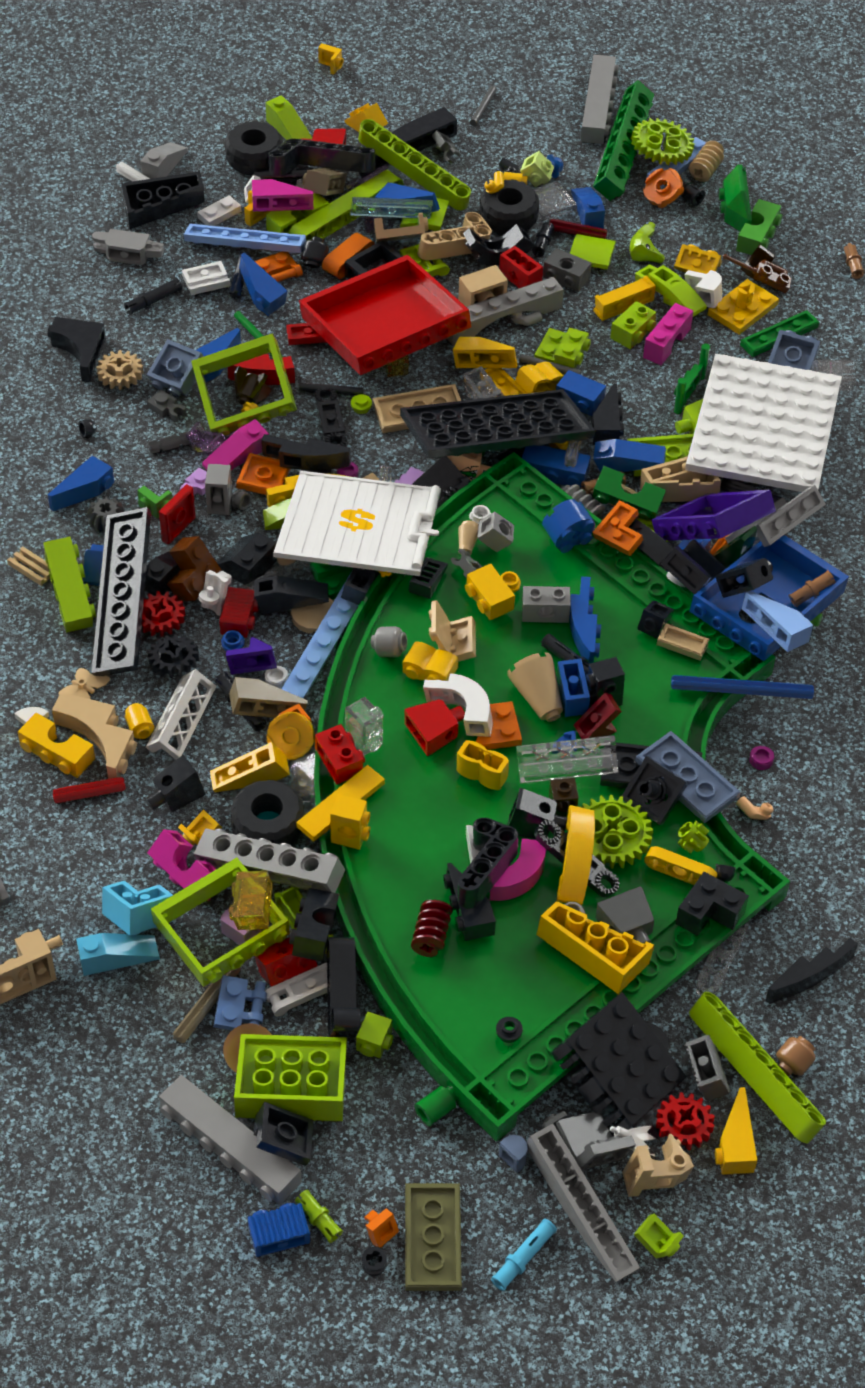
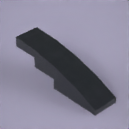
M849 938L835 952L825 947L810 962L801 956L769 987L765 1001L770 1004L794 996L817 985L837 972L854 957L858 943Z

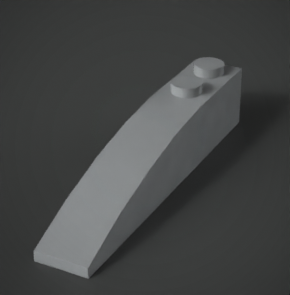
M552 1123L531 1135L527 1140L528 1152L562 1208L614 1281L618 1282L640 1269V1266L554 1124Z

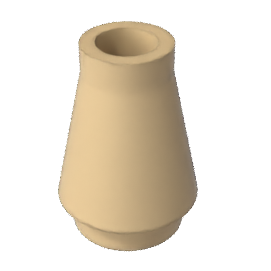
M467 520L463 521L458 527L459 548L467 550L471 555L477 542L479 524Z

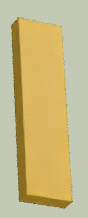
M369 765L365 766L296 822L297 828L312 841H316L331 828L330 813L338 794L366 800L385 784V778Z

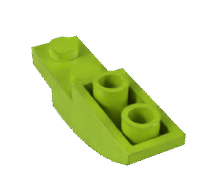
M648 265L635 273L636 281L640 278L643 279L644 276H648L656 285L655 291L663 295V302L672 307L677 303L693 310V317L707 309V305L696 291L666 266L662 265L656 268Z

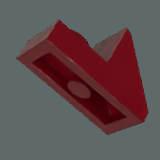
M604 693L573 726L583 742L589 743L616 733L617 731L611 722L622 711L612 695Z

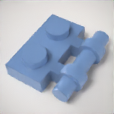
M223 975L213 1027L232 1031L240 1026L241 1023L262 1024V1005L266 1002L267 996L265 992L266 983L256 981L255 990L252 991L247 990V979ZM245 1001L252 1002L251 1012H244Z

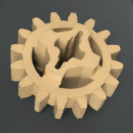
M121 350L118 351V354L111 351L110 356L103 355V360H99V366H96L99 381H103L104 386L110 384V389H113L115 386H118L119 390L122 389V386L130 388L131 383L137 385V380H141L144 373L142 360L137 359V354L130 356V351H127L125 354H122Z

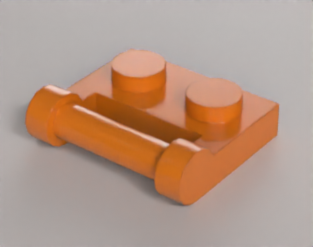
M282 251L255 261L277 282L303 275L301 266L296 264L288 252Z

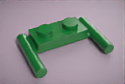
M702 344L699 365L694 364L690 371H686L684 378L678 379V384L674 391L676 396L675 414L682 413L684 405L701 380H704L706 377L710 351L709 344Z

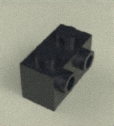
M617 657L589 664L586 682L590 695V704L593 705L604 693L612 695L618 706L623 705L625 673Z

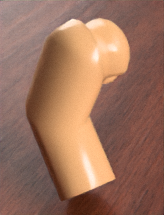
M745 796L741 797L736 803L750 819L767 820L773 812L771 804L762 803L761 807L754 806Z

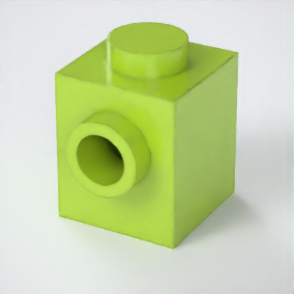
M367 1012L356 1036V1050L368 1057L375 1056L381 1058L384 1050H389L393 1041V1035H391L392 1019Z

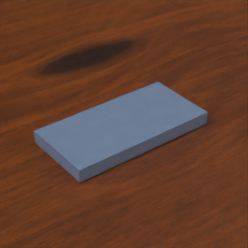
M672 731L636 756L635 762L641 765L646 756H649L688 782L689 784L679 798V801L704 823L740 797L741 792Z

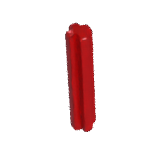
M116 777L54 789V802L62 803L124 791L126 788L123 777Z

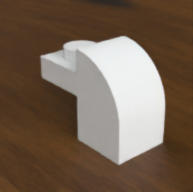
M690 270L685 273V281L702 298L707 307L715 308L721 302L722 277L719 273L712 270L707 274Z

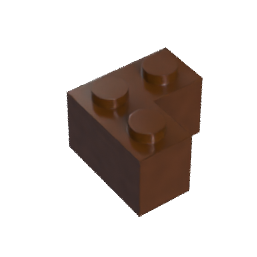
M199 536L184 537L169 551L181 570L167 585L172 593L177 595L178 601H195L199 597V593L204 589L206 572L209 570L215 573L222 571Z

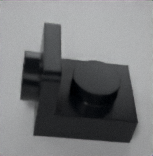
M653 600L643 610L637 629L654 638H658L663 625L672 618L674 609Z

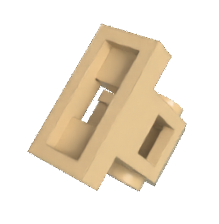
M672 1134L668 1135L667 1141L662 1145L665 1159L662 1161L654 1160L650 1157L648 1145L636 1147L622 1172L628 1197L639 1196L641 1191L645 1189L673 1188L687 1179L694 1165L689 1154L681 1148V1141L679 1139L676 1140Z

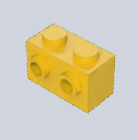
M492 564L467 574L465 590L469 597L474 598L482 614L485 613L489 620L514 610L515 595Z

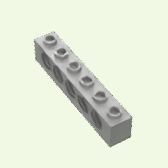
M205 828L194 852L197 860L210 862L216 869L237 857L254 878L305 890L313 888L335 893L345 871L339 858L332 853L320 854L309 848L297 849L286 843H281L280 845L271 843L264 838L257 840L248 838L241 833L237 835L229 834L222 829L211 830Z

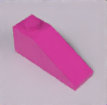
M273 179L252 180L253 212L314 210L313 191Z
M255 419L235 431L202 462V465L206 470L208 464L231 465L232 470L243 464L249 453L260 454L262 452L261 440L264 434L269 435V433Z

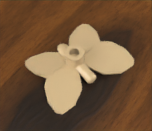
M79 668L75 674L76 680L71 681L73 685L66 686L58 694L60 695L63 692L90 699L89 693L94 694L95 692L93 688L106 686L110 681V677L94 676L88 670Z

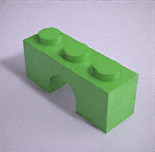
M758 199L752 210L751 225L745 223L738 235L736 251L752 255L759 245L767 249L769 238H773L776 226H779L783 215L780 214L781 205Z

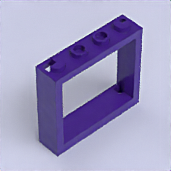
M771 490L709 493L652 519L654 532L665 541L720 539L775 512L776 509Z

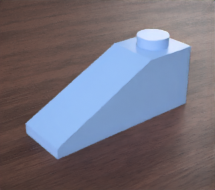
M752 591L745 593L742 610L784 650L789 652L809 642L813 624L798 610Z

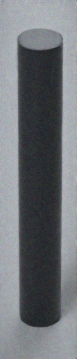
M301 382L299 391L316 392L320 387L324 388L326 386L328 388L329 386L336 391V394H364V387Z

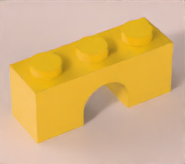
M35 713L18 731L20 746L24 751L34 753L42 761L57 766L67 775L71 774L78 778L95 760L93 744L75 734L65 742L55 743L54 740L57 738L55 723L38 713Z

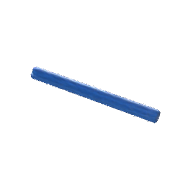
M673 675L671 678V688L678 690L812 699L814 696V686L807 684Z

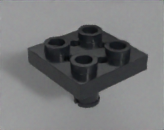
M646 756L622 796L626 802L631 799L633 807L641 805L640 812H647V817L659 825H663L689 783L651 757Z

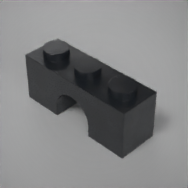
M309 888L307 897L301 898L299 912L302 913L296 914L294 928L297 929H292L289 944L293 945L292 956L323 962L329 931L333 927L337 913L339 894Z

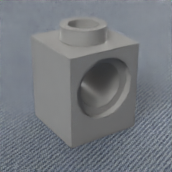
M493 512L479 521L477 539L494 551L498 552L513 543L514 525L498 513Z

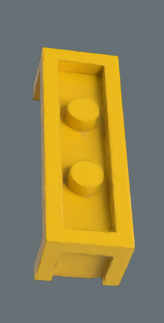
M644 276L643 279L640 278L633 283L600 296L596 295V306L593 311L604 321L625 312L635 301L643 305L654 301L656 285L648 276Z

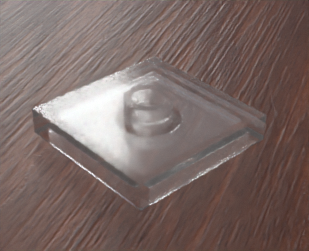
M558 181L533 189L539 197L538 217L541 221L577 210V203Z

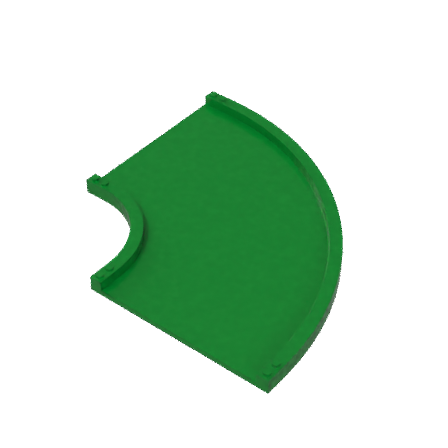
M515 452L472 480L467 486H464L436 509L432 529L438 530L439 535H430L424 560L426 557L447 563L448 567L431 599L409 592V582L413 575L391 573L390 576L382 577L381 573L378 574L364 601H361L337 650L327 680L317 733L342 724L345 731L351 733L356 749H360L365 757L363 768L369 765L385 778V784L365 800L367 801V812H370L368 826L371 829L368 840L363 841L360 850L331 843V828L318 838L320 854L332 853L336 855L345 869L335 892L339 894L336 917L344 937H354L355 961L358 970L386 1018L392 1019V1026L401 1040L440 1086L449 1087L457 1097L455 1102L496 1142L516 1126L517 1115L579 1064L578 1061H575L571 1067L563 1070L559 1065L572 1054L571 1051L557 1062L550 1052L618 994L536 935L541 915L557 901L559 878L563 873L564 864L548 850H546L543 873L538 882L529 891L509 900L490 901L496 920L495 935L465 941L462 931H457L455 922L457 912L453 910V913L450 915L451 921L448 924L449 929L446 932L445 946L442 950L438 951L437 956L425 957L412 950L411 942L423 902L431 899L443 901L450 905L449 895H451L450 889H445L443 874H447V863H452L461 873L470 865L466 825L473 826L475 820L485 817L507 825L510 811L520 788L549 798L550 780L575 778L579 797L578 807L582 808L583 803L590 806L591 798L599 802L601 795L605 801L609 800L610 795H613L614 800L618 801L626 788L600 785L605 741L651 746L668 732L672 731L692 750L702 752V758L705 760L706 747L715 727L726 712L747 694L672 689V676L682 675L764 681L772 675L776 659L772 654L765 661H762L690 612L694 594L688 588L676 585L666 576L668 572L638 549L631 556H628L593 536L589 543L585 545L576 544L567 553H561L543 528L542 522L547 514L550 517L554 513L553 508L556 505L573 498ZM477 505L488 507L491 513H498L514 525L513 543L508 547L496 552L477 539L470 555L482 567L492 564L500 576L504 572L511 571L520 578V589L514 592V610L492 620H489L485 613L482 614L474 598L468 596L465 590L467 578L463 574L464 570L460 566L454 565L451 561L452 557L461 559V554L458 552V527L463 521L470 520L469 515ZM587 510L593 518V520L595 521L596 529V527L602 522V520H600L593 513ZM581 576L591 577L590 587H594V599L589 601V605H593V614L597 615V624H601L600 639L596 638L595 642L600 643L599 657H594V663L617 657L625 673L623 705L618 706L622 712L611 722L617 731L616 733L584 743L573 726L583 715L565 717L563 710L560 718L555 721L547 722V720H541L510 681L507 675L508 670L510 669L512 672L516 669L515 663L539 653L540 657L546 656L545 653H549L552 656L557 677V663L561 660L541 646L542 639L548 633L552 634L557 640L581 657L572 637L570 622H522L523 586L570 587V595H580ZM653 600L674 609L672 618L665 624L710 639L701 661L656 645L658 638H654L637 629L643 610ZM432 601H438L450 622L470 616L476 622V657L459 661L455 674L468 677L478 683L486 692L489 704L513 701L522 737V745L490 749L503 754L509 760L508 778L500 790L487 788L478 780L468 779L456 770L457 752L465 740L476 742L478 737L466 735L463 720L458 722V736L429 756H426L404 724L406 708L427 703L423 689L425 680L407 677L403 673L402 662L414 642H423L438 649L436 641H432L429 635V628L431 627L429 610H431ZM396 626L406 633L407 649L399 657H380L375 649H372L371 637L375 635L379 627ZM446 704L449 710L458 706L455 704ZM576 731L577 754L552 755L554 742L563 736L564 733ZM315 750L314 788L316 807L347 781L336 785ZM678 800L663 825H659L647 817V819L652 821L651 828H653L652 842L648 847V851L653 846L661 847L710 866L714 870L716 864L736 867L733 879L725 883L749 895L746 911L733 930L711 918L698 936L676 925L678 907L694 885L648 867L644 861L647 853L642 854L641 860L634 858L633 865L625 861L624 868H621L619 863H615L613 869H611L609 863H606L604 866L613 872L612 874H615L616 878L619 879L618 882H620L618 890L611 897L641 886L654 918L653 932L648 935L652 942L651 944L655 945L650 963L620 992L624 993L638 1013L760 910L766 908L768 911H771L787 896L790 880L749 847L731 828L721 812L704 823ZM697 821L709 830L706 834L709 842L703 850L699 852L693 850L692 853H689L678 844V841L681 839L678 836V831L685 823L692 822L694 824ZM549 831V834L547 836L548 839L553 838V834L551 831ZM518 836V854L509 866L515 863L520 855L522 839H536ZM600 879L601 886H604L603 888H611V884L607 880ZM588 885L582 908L588 919L599 922L596 919L597 903L611 897H601ZM490 892L486 895V897H487L489 900H490ZM504 1017H514L523 1026L521 1037L513 1043L502 1041L496 1033V1025ZM505 1027L507 1030L514 1029L513 1027Z

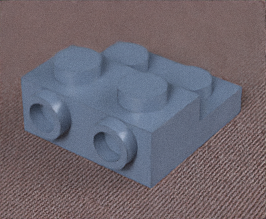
M779 330L768 363L811 370L820 349V341L812 336L798 335L791 330Z
M167 339L147 376L155 388L163 390L165 387L169 389V393L176 397H179L181 394L187 396L196 381L191 361L204 356L201 352Z

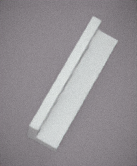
M196 669L183 675L146 748L152 753L163 749L176 760L180 758L217 686ZM199 682L207 688L205 695H199L197 687ZM191 700L195 701L197 708L195 713H190L188 703ZM181 718L186 719L188 727L186 731H181L179 724ZM172 736L177 738L179 745L177 750L168 743Z

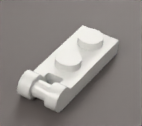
M327 962L272 986L265 991L267 993L266 1000L271 1002V1009L275 1016H282L289 1009L327 993ZM286 994L287 998L281 1000L280 996Z

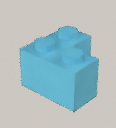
M126 881L117 882L102 888V914L129 936L137 935L143 931L157 928L153 923L151 908L173 896V894L160 884L137 891Z

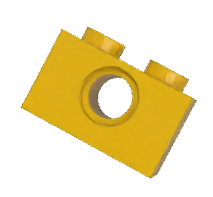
M337 795L330 813L331 843L360 850L363 841L368 840L371 829L368 826L370 812H367V801L345 795Z

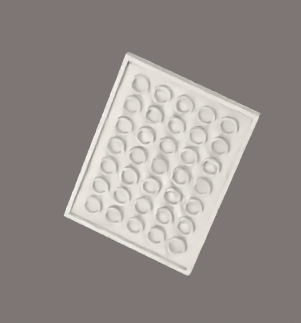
M715 354L685 470L803 492L813 485L819 489L842 376Z

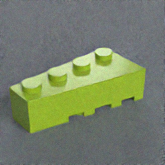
M71 537L43 542L46 564L49 563L50 580L53 584L56 600L59 601V611L66 633L93 627V618L96 617L94 605L89 604L87 599L91 595L88 584H83L82 578L85 577L83 565L78 564L76 559L80 557L77 544H72Z

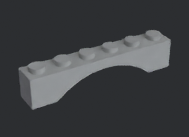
M554 277L467 306L470 312L472 327L447 339L454 346L459 337H474L487 325L506 315L522 311H539L542 314H546L562 308L564 289Z

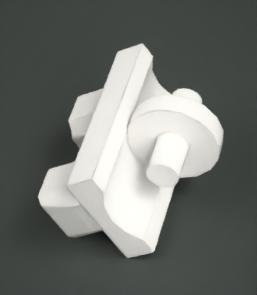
M209 570L206 572L204 589L199 593L201 607L211 609L217 615H221L227 595V588L231 583V575L224 571L215 573Z

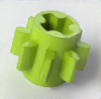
M697 821L694 824L687 822L678 831V836L681 838L678 844L689 853H692L693 850L699 852L709 842V838L706 836L709 830Z

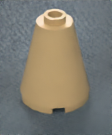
M539 653L515 663L516 669L512 672L509 669L507 675L539 718L552 722L560 718V714L563 711L554 662L549 653H545L546 656L540 657Z

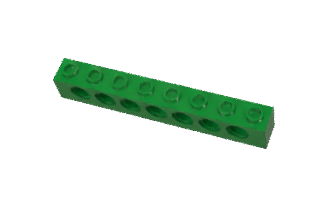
M639 80L634 82L624 92L593 187L609 201L616 196L620 197L626 189L625 184L630 177L628 174L634 164L633 159L638 152L634 150L635 145L631 144L632 133L638 122L642 123L643 120L648 119L649 110L653 105L654 93Z

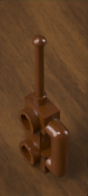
M727 254L723 255V259H727L751 271L754 274V279L785 294L790 289L791 277L786 269L768 260H762L756 267H751Z

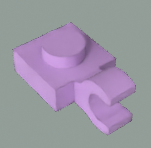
M198 468L185 479V483L180 487V490L188 484L193 487L194 495L198 493L203 496L206 493L205 480L207 472Z

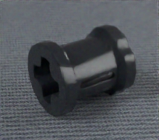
M690 180L684 182V192L680 196L691 200V204L694 206L699 205L705 197V191L695 187Z

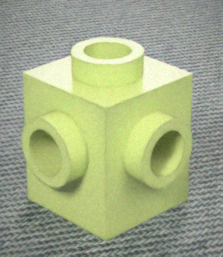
M538 151L524 160L520 172L524 176H528V181L536 188L542 183L546 184L551 180L554 166L550 160L546 159Z

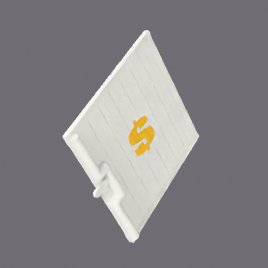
M300 471L273 557L420 576L430 535H439V531L432 529L441 488L437 485L426 487Z

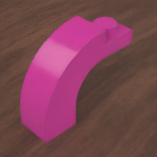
M522 839L518 859L506 869L489 891L490 901L516 898L529 891L538 882L545 866L546 849L537 840Z

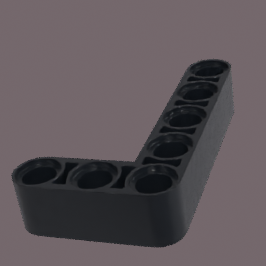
M294 138L284 141L268 153L269 174L274 176L285 175L299 164L361 173H371L376 170L375 150L366 147Z

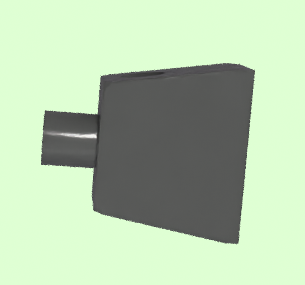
M641 886L597 903L596 919L599 922L602 921L609 924L610 929L621 934L625 931L633 935L634 940L643 944L646 941L652 943L648 935L653 932L654 918Z

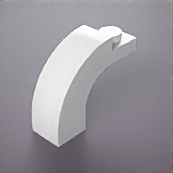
M450 674L449 681H424L423 689L426 702L440 699L446 704L460 705L466 710L463 720L466 735L491 737L493 719L489 699L484 689L478 683L468 677L457 674Z

